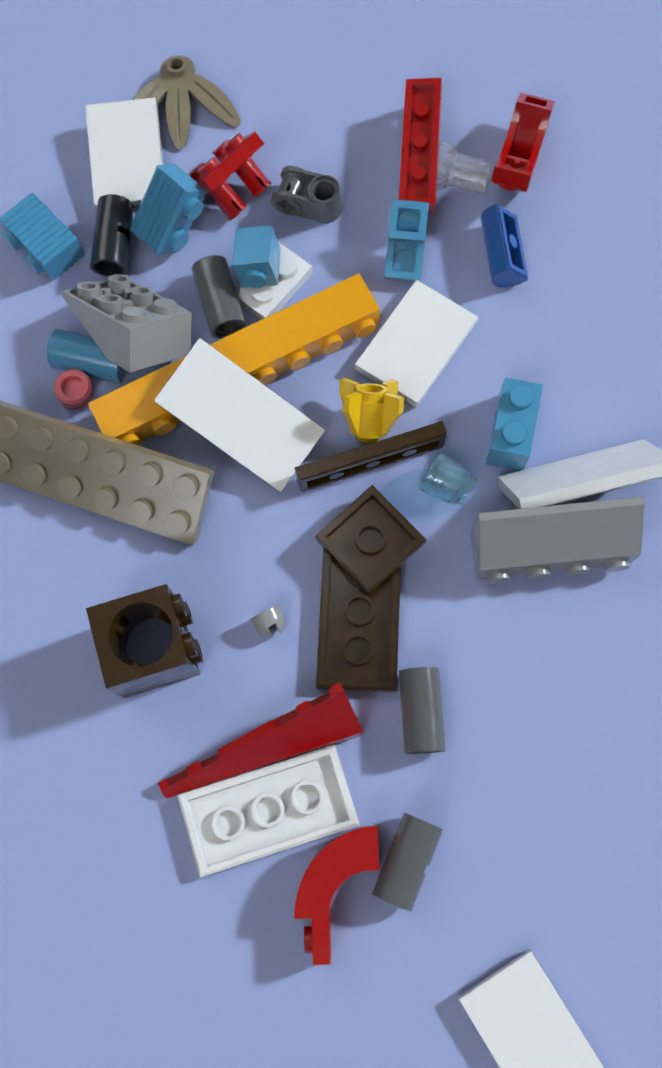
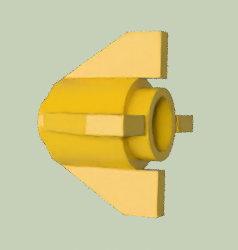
M347 378L340 379L339 395L343 403L342 411L349 424L350 433L357 436L358 441L364 443L379 441V438L385 437L402 415L404 397L398 396L399 381L392 379L381 383V385L373 383L359 385V382Z

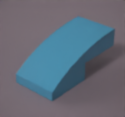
M392 199L384 279L411 282L418 280L420 282L429 203Z

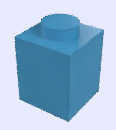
M272 225L237 228L235 231L232 266L242 288H261L263 286L278 285L281 248Z

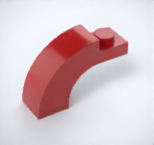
M520 93L502 151L494 167L491 178L493 184H497L509 191H528L555 101Z
M377 825L357 828L335 838L316 855L303 875L296 895L294 919L312 918V926H304V952L313 953V965H331L330 907L332 898L339 886L357 873L379 870Z

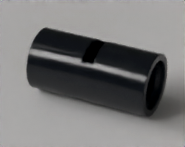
M107 194L98 199L90 268L93 272L105 277L116 274L125 275L127 272L131 237L130 227L133 221L134 205L123 196Z

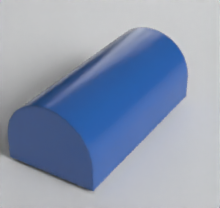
M494 204L485 209L480 216L492 284L496 287H512L528 280L518 220L515 214L498 204Z

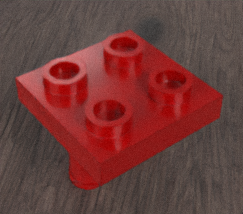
M256 132L245 137L239 133L231 140L227 139L212 152L215 157L206 163L202 162L188 174L207 190L205 196H211L229 221L240 214L239 211H243L247 207L226 182L229 176L235 172L254 198L265 190L264 187L268 188L272 183L251 158L265 144Z

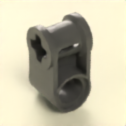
M290 165L282 169L280 175L282 181L278 192L273 193L271 197V204L276 210L286 215H296L321 223L334 222L339 218L342 213L339 182L334 177L306 171Z

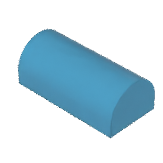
M55 329L49 338L47 361L52 368L65 371L76 369L83 371L87 376L121 383L125 369L108 360L91 336Z

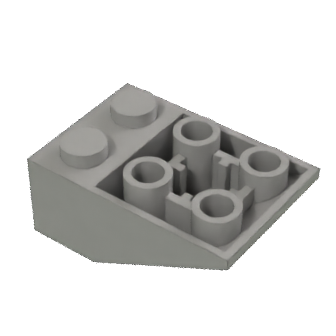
M111 275L108 277V280L97 283L81 282L77 284L76 288L62 291V297L106 358L130 373L187 356L191 350L192 312L177 305L174 300L166 299L154 293L151 288L135 283L126 275Z

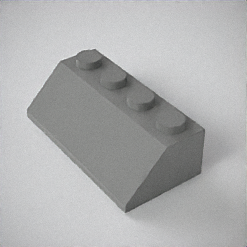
M633 497L478 513L470 533L476 579L487 578V583L493 584L510 581L513 575L526 574L527 579L534 580L549 577L551 575L550 572L565 570L566 575L574 576L586 574L593 567L605 566V571L608 572L630 568L629 564L641 555L644 498Z

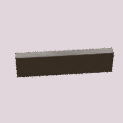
M443 421L294 467L300 491L305 492L443 448L447 435Z

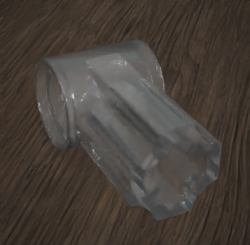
M440 140L437 190H443L448 185L484 195L494 162L457 153L456 148L452 144Z

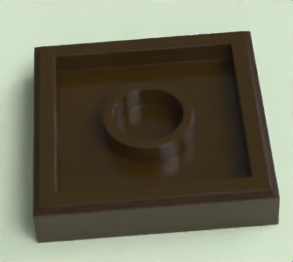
M373 485L315 535V540L368 595L377 589L425 545L427 541Z

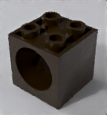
M167 584L86 608L107 690L126 698L200 675L198 663L204 662L198 640L194 639L192 633L188 631L187 626L193 624L187 601H183L180 593L175 594ZM151 618H158L168 625L172 624V642L166 654L160 660L147 666H142L131 659L128 660L126 653L127 640L132 630L138 624Z

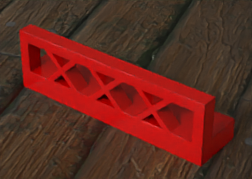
M442 78L406 79L398 200L429 203L428 213H436Z

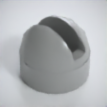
M279 604L251 618L255 629L263 637L273 638L268 627L274 624L280 634L285 628L286 620Z

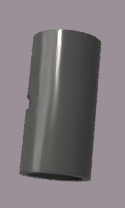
M211 255L196 261L191 270L211 336L222 339L245 328V318L238 296L235 293V286L226 259L219 255Z
M417 667L400 670L399 682L405 754L445 752L439 668Z
M404 813L372 894L397 907L412 912L426 875L424 874L425 869L430 865L443 829Z

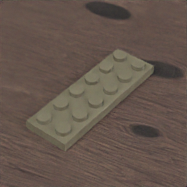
M0 400L1 482L191 546L198 541L215 470Z

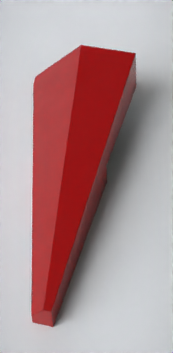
M339 682L330 687L328 693L310 702L304 701L297 705L296 709L268 721L218 749L219 753L202 762L197 761L187 766L186 770L160 781L158 785L164 797L168 799L362 736L363 730Z

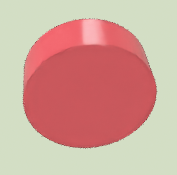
M72 369L58 376L54 384V392L65 407L78 409L86 406L91 401L94 395V386L87 374L83 371Z

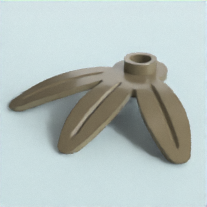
M177 55L166 59L160 68L161 76L147 83L132 99L155 97L158 106L167 94L166 118L168 129L174 146L179 150L186 146L190 131L191 109L189 93L206 110L228 126L237 127L241 123L239 115L229 98L209 80L196 75L193 62L185 56Z

